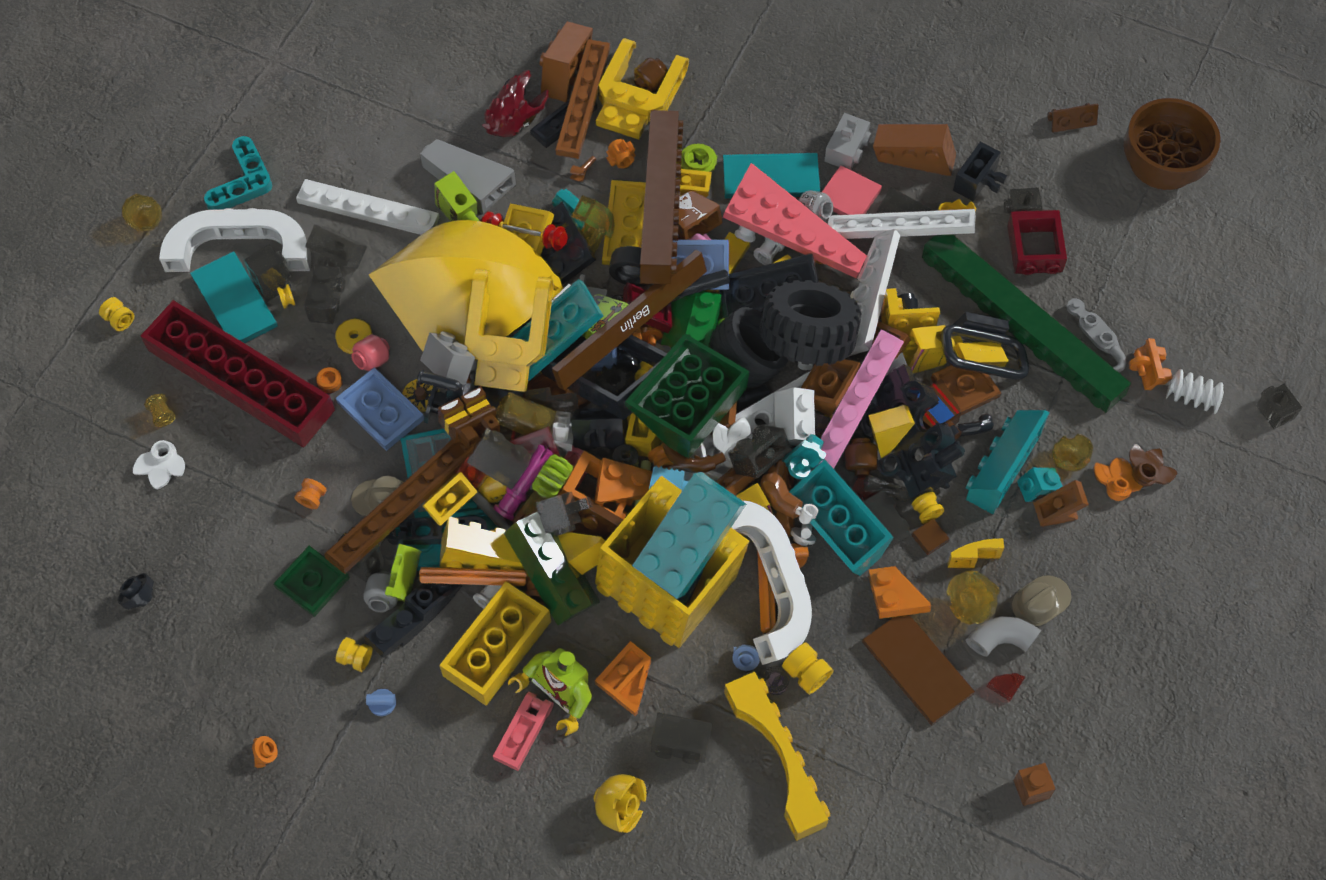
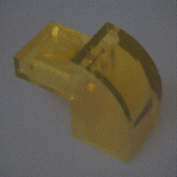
M582 195L571 217L584 224L581 232L593 254H595L604 236L612 237L615 226L614 217L606 206Z

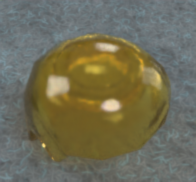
M134 194L125 200L122 206V217L131 228L143 232L150 231L159 225L162 219V208L152 197Z
M1079 433L1074 438L1063 436L1058 443L1053 445L1051 457L1056 466L1062 470L1070 472L1080 471L1090 463L1094 446L1089 438Z

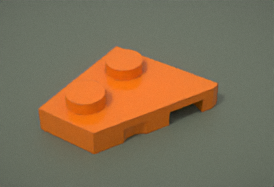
M630 641L597 677L595 684L636 716L646 684L651 657Z

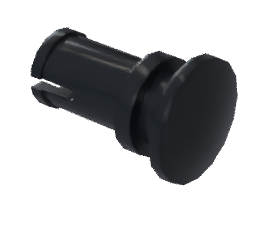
M763 385L745 391L737 400L736 413L738 414L743 411V408L746 409L769 396L770 391L768 387Z

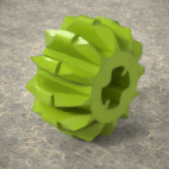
M555 454L551 455L535 478L532 489L543 498L554 499L573 471V466L563 457Z

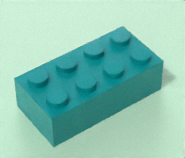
M703 472L694 473L632 566L678 599L686 595L747 504Z

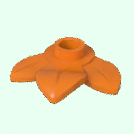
M1115 458L1110 466L1095 463L1093 467L1096 479L1106 486L1107 495L1115 501H1123L1132 492L1140 491L1143 487L1134 480L1132 466L1124 458Z

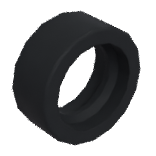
M623 246L613 251L609 265V274L613 279L625 285L626 283L636 286L648 285L640 283L641 248Z

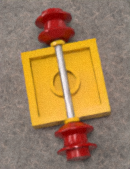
M510 203L505 219L502 214H494L490 211L486 212L481 218V222L493 224L515 234L529 244L540 256L543 247L548 249L553 247L554 250L558 251L565 246L568 239L563 226L556 228L555 225L551 224L554 214L546 210Z

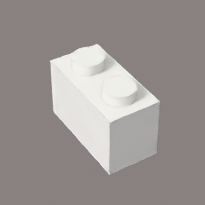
M793 387L775 392V444L797 446L804 439L806 440L810 434L815 435L814 390Z

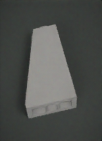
M436 139L430 145L425 146L420 153L423 168L440 180L455 171L476 199L477 210L483 214L516 185L513 169Z

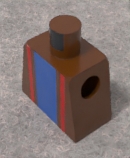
M940 379L930 385L937 394L939 404L924 414L923 426L928 430L936 425L935 423L946 422L951 427L956 440L962 434L955 426L959 422L961 409L944 381Z

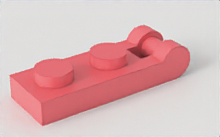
M527 692L493 755L494 760L519 771L554 705L553 702L547 699L542 701L536 698L537 695L532 692ZM531 708L538 710L536 716L528 713Z

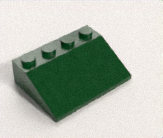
M684 334L625 401V406L664 444L689 459L746 391L749 371L689 335Z

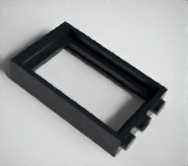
M581 335L541 370L542 375L556 382L552 368L587 339ZM633 335L625 339L617 348L653 367L618 397L583 377L577 379L567 388L622 420L633 413L625 406V401L667 354Z

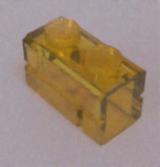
M511 392L501 399L496 412L499 425L524 435L547 426L551 432L556 416V411Z

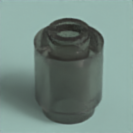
M624 444L614 450L612 455L614 461L639 467L638 452L633 446Z

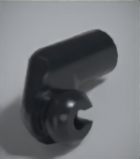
M983 414L979 417V421L958 424V429L962 433L960 437L991 431L994 427L992 416Z

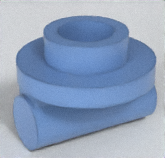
M751 645L734 647L733 663L737 668L750 671L758 666L760 657L755 647Z
M378 689L372 694H367L366 705L369 706L373 714L386 716L396 706L395 694L387 689Z

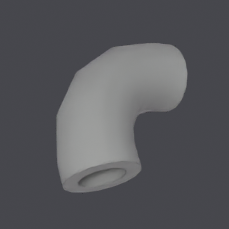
M1001 616L983 622L969 634L966 642L970 648L982 656H988L997 645L1003 643L1013 644L1026 652L1042 630L1020 618Z

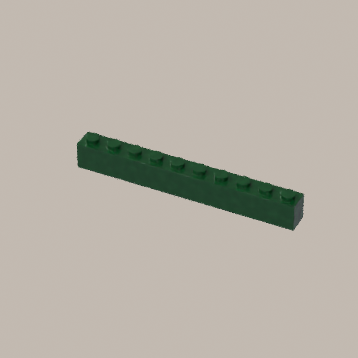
M953 234L935 235L924 245L922 258L928 266L935 268L947 282L954 284L962 295L974 301L981 311L988 313L993 318L1007 320L1009 325L1008 331L1017 340L1032 350L1038 359L1045 361L1052 367V370L1057 375L1062 376L1071 383V386L1076 391L1084 394L1096 408H1100L1107 413L1126 396L1131 385L1130 381Z

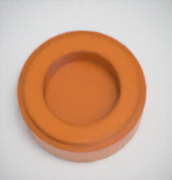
M327 367L318 372L316 382L318 388L323 392L334 393L342 386V377L337 369Z

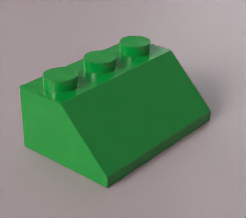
M702 291L672 302V328L669 333L664 332L659 349L668 353L684 334L711 348L710 336L718 324L721 294Z

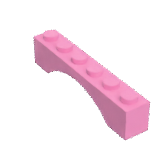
M882 329L821 437V440L824 441L821 450L827 453L824 459L833 469L904 341Z

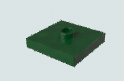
M309 545L273 585L277 590L315 617L350 577L349 574L342 573L325 556Z

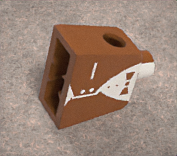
M689 191L680 197V207L675 209L679 210V225L674 226H678V237L681 240H690L695 234L703 236L723 223L719 204L694 191Z

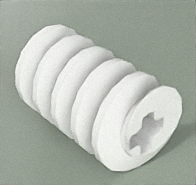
M1179 369L1171 379L1166 399L1171 393H1174V401L1177 402L1181 396H1184L1185 405L1193 399L1194 408H1197L1202 402L1204 403V411L1207 412L1211 406H1214V414H1216L1224 394L1223 383L1219 382L1213 387V379H1208L1203 384V376H1198L1193 381V373L1191 372L1183 378V370Z

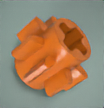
M624 139L614 140L609 144L608 151H606L608 155L607 160L612 167L617 165L621 169L627 168L634 162V157L636 156L634 151L636 149L631 141L626 143Z

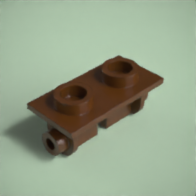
M1086 103L1083 106L1068 109H1052L1047 114L1048 121H1052V133L1097 125L1099 104L1090 105Z

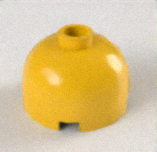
M619 774L609 777L597 788L594 794L595 810L598 819L603 825L621 833H628L637 825L643 813L641 810L638 811L640 802H646L647 796L644 781L631 775Z

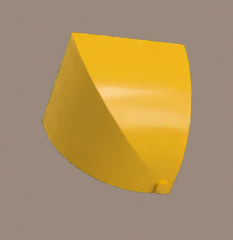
M473 220L446 222L427 230L369 274L422 351H424L429 333L440 334L442 331L453 334L459 343L465 344L472 282L476 269L489 270L491 272L489 273L487 291L489 303L484 335L506 337L532 318L536 284L539 277L553 278L552 300L564 289L559 277L553 273L545 260L524 240L501 227Z

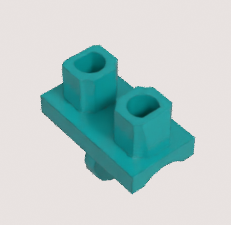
M810 434L806 440L804 439L782 458L791 476L803 479L809 475L810 470L824 460L827 453L821 450L824 443L823 440L814 434Z

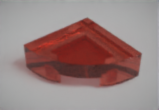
M1017 673L998 675L990 680L987 687L1008 701H1011L1025 677Z

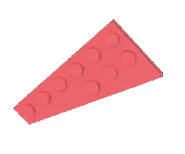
M752 163L723 215V218L801 254H813L815 260L854 278H857L867 257L856 246Z

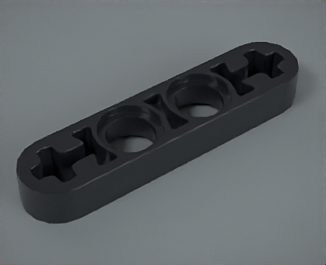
M432 517L406 518L397 526L401 530L398 536H393V533L390 532L386 539L392 545L441 544L442 530L446 527L448 519L439 526ZM453 517L458 519V524L469 526L470 522L481 524V529L488 530L486 522L481 517ZM420 526L430 528L429 534L424 537L416 535V530ZM408 527H411L410 530H411L412 536H408V533H407V532H409Z

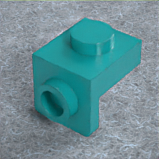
M1033 467L1017 480L1025 502H1031L1039 495H1048L1063 487L1055 468Z

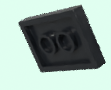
M561 202L550 210L554 214L551 224L555 225L556 228L558 226L565 228L568 236L567 243L558 251L554 250L553 247L549 249L543 247L541 257L553 273L559 277L561 284H564L596 261V258L568 206Z

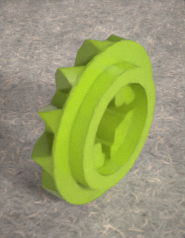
M692 144L682 150L681 169L714 171L717 156L709 146ZM694 156L699 161L702 160V165H699L697 162L694 163Z

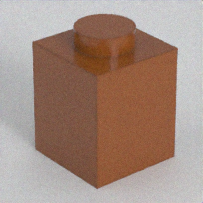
M1046 763L1019 770L1013 780L1023 806L1050 799L1056 790Z

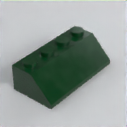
M540 511L517 521L504 532V535L546 607L549 609L557 626L599 604L600 601L585 575H581L568 563L558 538L559 531L547 511Z

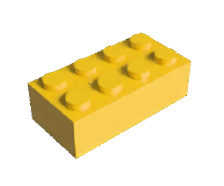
M505 581L439 665L443 677L487 706L551 623L549 609Z

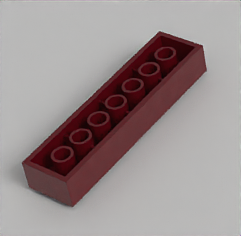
M174 300L141 335L149 352L303 448L335 411L330 395Z

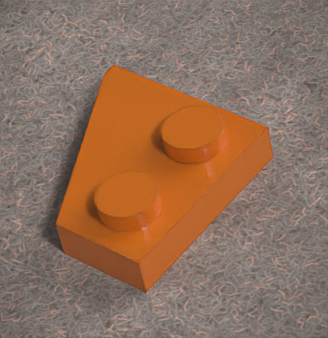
M603 458L600 462L594 502L602 506L604 503L616 501L617 504L626 502L629 499H642L649 491L652 471Z
M895 566L869 569L868 577L879 619L930 612V602Z

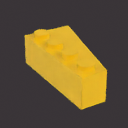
M448 518L441 541L439 567L525 571L504 535L506 529L496 527L494 530L488 531L481 529V524L470 522L469 526L458 524L457 518Z

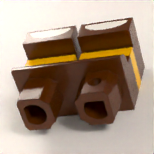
M481 386L462 395L461 400L456 398L438 407V421L456 444L461 441L468 449L479 442L478 432L483 430L488 437H492L500 432V425L496 418V408L487 401L486 393Z

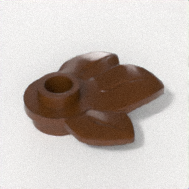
M1137 444L1131 448L1129 459L1133 465L1132 476L1138 484L1149 487L1154 483L1166 485L1174 480L1177 471L1171 467L1163 466V453L1160 448L1151 449L1146 452Z

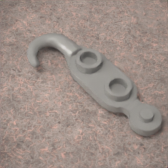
M1077 298L1069 300L1067 311L1071 315L1078 317L1080 329L1098 349L1112 355L1117 360L1118 364L1114 369L1119 373L1122 372L1126 367L1127 361L1115 333L1097 314L1087 312L1083 301Z

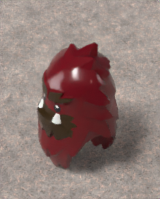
M530 70L512 77L506 85H503L496 98L490 103L489 108L486 109L484 114L486 123L482 124L488 134L499 137L516 136L522 127H528L536 115L544 109L545 102L549 97L548 89L541 95L536 96L529 104L524 100V89L531 77Z

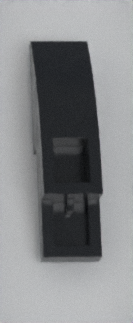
M423 583L405 597V604L365 635V642L383 658L399 645L404 647L445 608L463 584Z

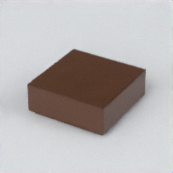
M934 519L912 533V537L927 555L948 543L950 539Z

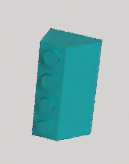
M1017 410L1013 418L1008 417L1001 429L1004 431L1001 438L995 437L989 448L992 450V453L989 457L984 455L977 468L980 470L977 477L972 475L965 489L969 490L966 497L967 501L994 515L1039 440L1050 412L1046 410Z
M825 459L789 491V493L803 501L802 508L806 504H812L818 508L816 518L812 519L810 523L849 569L859 576L864 574L881 558L894 538Z

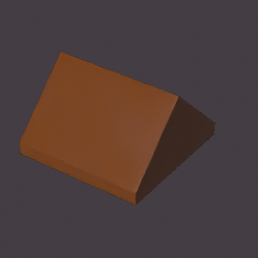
M844 359L831 365L828 363H824L823 366L814 365L801 386L802 389L814 390V408L830 417L861 367V363Z

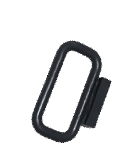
M965 312L956 322L944 327L941 332V342L945 358L956 368L1013 380H1021L1029 373V362L1025 347L1016 338L1004 335L1009 330L1007 320ZM954 334L1010 346L1017 354L1019 370L959 358L954 353L951 335Z

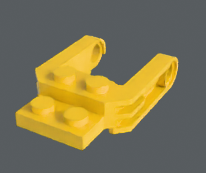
M623 38L598 84L599 99L603 107L596 119V126L639 140L647 123L650 122L651 110L668 111L687 73L689 59L676 55L658 92L653 94L648 90L621 82L628 68L633 48H636L635 41Z
M476 269L472 282L464 344L469 352L475 356V359L478 360L474 385L527 392L530 366L545 356L554 289L553 278L539 277L537 280L530 336L527 342L523 339L484 335L489 303L487 291L489 273L491 272L489 270Z

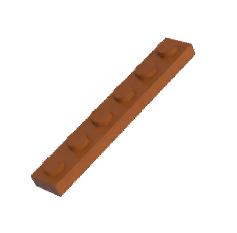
M587 40L556 146V155L576 159L580 157L599 90L598 84L602 79L610 52V43Z

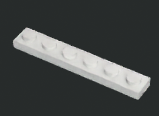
M307 179L304 180L296 197L299 204L420 235L437 226L440 219L437 212Z
M975 209L833 215L829 217L828 225L846 239L875 238L876 235L893 229L900 236L975 233L976 215Z

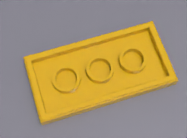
M611 180L602 265H610L611 255L619 247L635 246L641 248L646 182Z

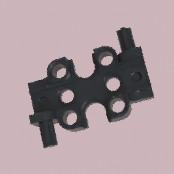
M903 364L884 377L860 423L864 435L874 439L869 415L899 407L903 403L908 406L915 424L898 443V448L893 454H888L877 460V467L884 476L902 480L910 498L915 500L920 495L933 492L939 487L944 489L950 487L949 482L957 477L952 462L965 455V449L960 445L959 441L955 442V436L948 423L937 422L935 423L936 425L928 430L923 426L924 414L939 404V399L932 387L917 382L911 367ZM923 447L924 457L917 461L915 453L917 449Z

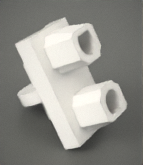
M555 411L554 421H549V429L560 456L564 457L568 451H572L571 413Z

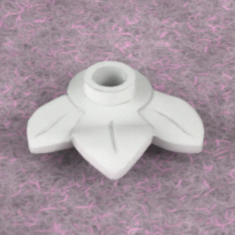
M744 417L735 421L729 429L718 423L712 431V444L719 450V453L723 452L726 461L722 464L729 468H735L743 462L744 458L753 456L759 446V439L750 437V425ZM734 450L736 456L732 460L730 458V452Z
M162 440L156 442L150 452L141 454L133 467V474H148L153 488L160 489L167 485L171 475H183L185 462L182 457L177 455V450L171 442ZM163 452H168L165 456L160 457Z

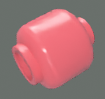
M373 334L368 335L354 344L351 355L352 360L361 370L370 371L374 367L377 369L389 359V344L384 338Z

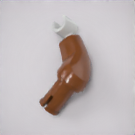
M776 460L771 461L768 474L764 475L761 479V489L774 510L793 519L799 516V520L803 524L810 523L812 519L816 518L818 508L812 504H806L802 508L803 501L789 493L786 483L782 479L786 470L785 463L778 460L777 467H775Z

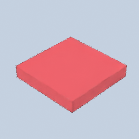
M840 165L822 192L828 194L831 198L833 212L839 215L866 214L881 192L882 185Z

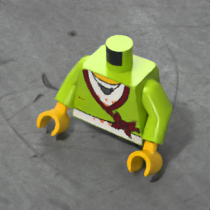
M558 648L554 653L551 651L538 653L522 669L523 673H518L509 679L508 685L517 681L520 688L515 693H519L528 687L529 678H532V682L570 714L568 718L558 721L557 730L567 726L565 736L575 733L579 727L577 718L580 719L592 698L588 686V672L575 660V656L571 652H567L562 648Z

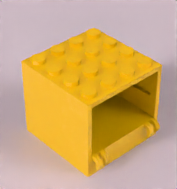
M661 475L600 547L595 584L601 594L606 597L611 596L618 601L617 604L622 610L627 613L632 612L639 617V621L644 627L650 630L653 628L660 633V637L665 643L680 648L736 579L749 540L731 527L703 568V573L690 601L683 605L632 566L682 492V490Z

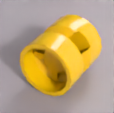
M805 642L785 659L782 667L792 678L798 677V684L810 695L817 691L831 677L834 670L824 659H817L818 653Z

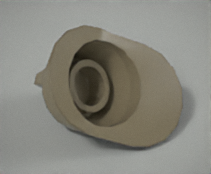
M382 476L378 479L365 481L353 491L351 497L352 506L357 513L367 516L404 482L392 476Z
M1041 576L1017 592L1012 602L1013 613L1016 618H1020L1035 626L1044 625L1065 611L1070 605L1072 598L1071 590L1060 578Z

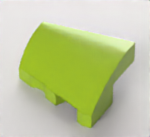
M399 544L391 570L389 586L386 587L385 591L387 597L405 602V597L412 592L421 554L420 550Z

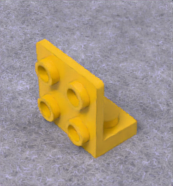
M896 288L886 289L881 311L882 323L908 335L912 328L937 326L940 315L938 307L903 310L902 298L897 297Z

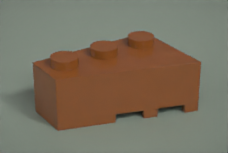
M567 21L564 27L558 30L555 40L550 42L546 53L543 52L540 58V66H542L541 94L548 89L549 98L567 102L569 98V85L574 86L576 78L573 76L577 68L579 69L587 40H592L593 28Z
M948 124L878 125L873 144L878 162L952 176L956 151Z

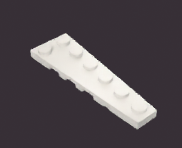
M895 229L875 236L864 266L857 278L860 281L859 286L850 295L859 305L862 315L856 346L849 356L871 349L900 239V234Z

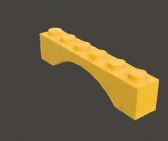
M753 672L725 684L724 694L736 718L749 723L760 731L779 755L785 770L788 786L784 817L796 841L826 828L830 812L824 801L820 802L815 793L818 789L811 775L807 777L803 769L805 762L799 751L795 752L791 745L793 738L787 726L782 727L778 719L781 715L776 703H770L766 695L769 691L764 679H758L756 673Z

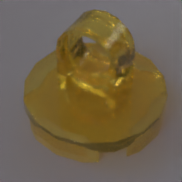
M966 571L954 576L949 582L947 596H950L952 602L950 609L957 619L969 625L973 623L980 624L988 621L995 614L997 596L1000 590L986 576L977 571Z

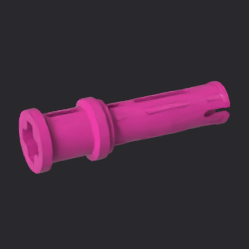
M539 444L515 483L506 487V494L499 504L494 505L493 509L512 521L515 518L514 513L521 502L527 500L526 492L553 453L549 449L545 450V447Z

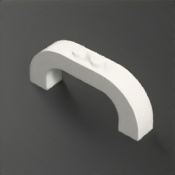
M255 208L205 210L183 218L167 233L163 240L159 257L165 272H190L192 255L197 247L204 242L214 239H272L283 245L282 261L286 271H310L311 252L300 225L284 213Z
M743 501L747 505L732 525V528L748 536L755 544L778 605V619L773 629L753 639L763 665L789 656L804 642L811 625L812 608L804 575L800 571L795 551L783 526L764 507L753 502Z

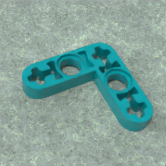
M241 136L233 141L232 148L245 176L207 191L204 201L209 210L232 208L262 196L272 189L269 173L251 138ZM245 146L249 154L245 155L241 147ZM250 162L258 163V166L254 169L246 168ZM262 180L264 184L259 185L258 181ZM236 188L245 189L241 195L232 194ZM217 198L219 202L215 203L213 199Z

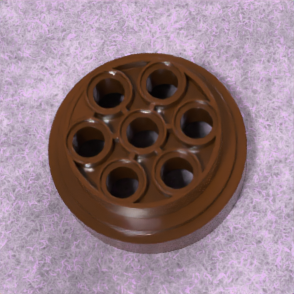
M1176 98L1157 99L1141 106L1132 116L1124 137V152L1132 171L1142 182L1153 188L1174 190L1199 180L1210 170L1219 151L1221 142L1220 132L1214 119L1196 104Z

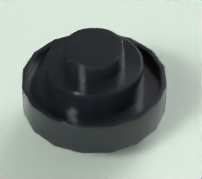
M146 573L129 577L120 587L118 603L128 610L139 606H146L153 597V579Z

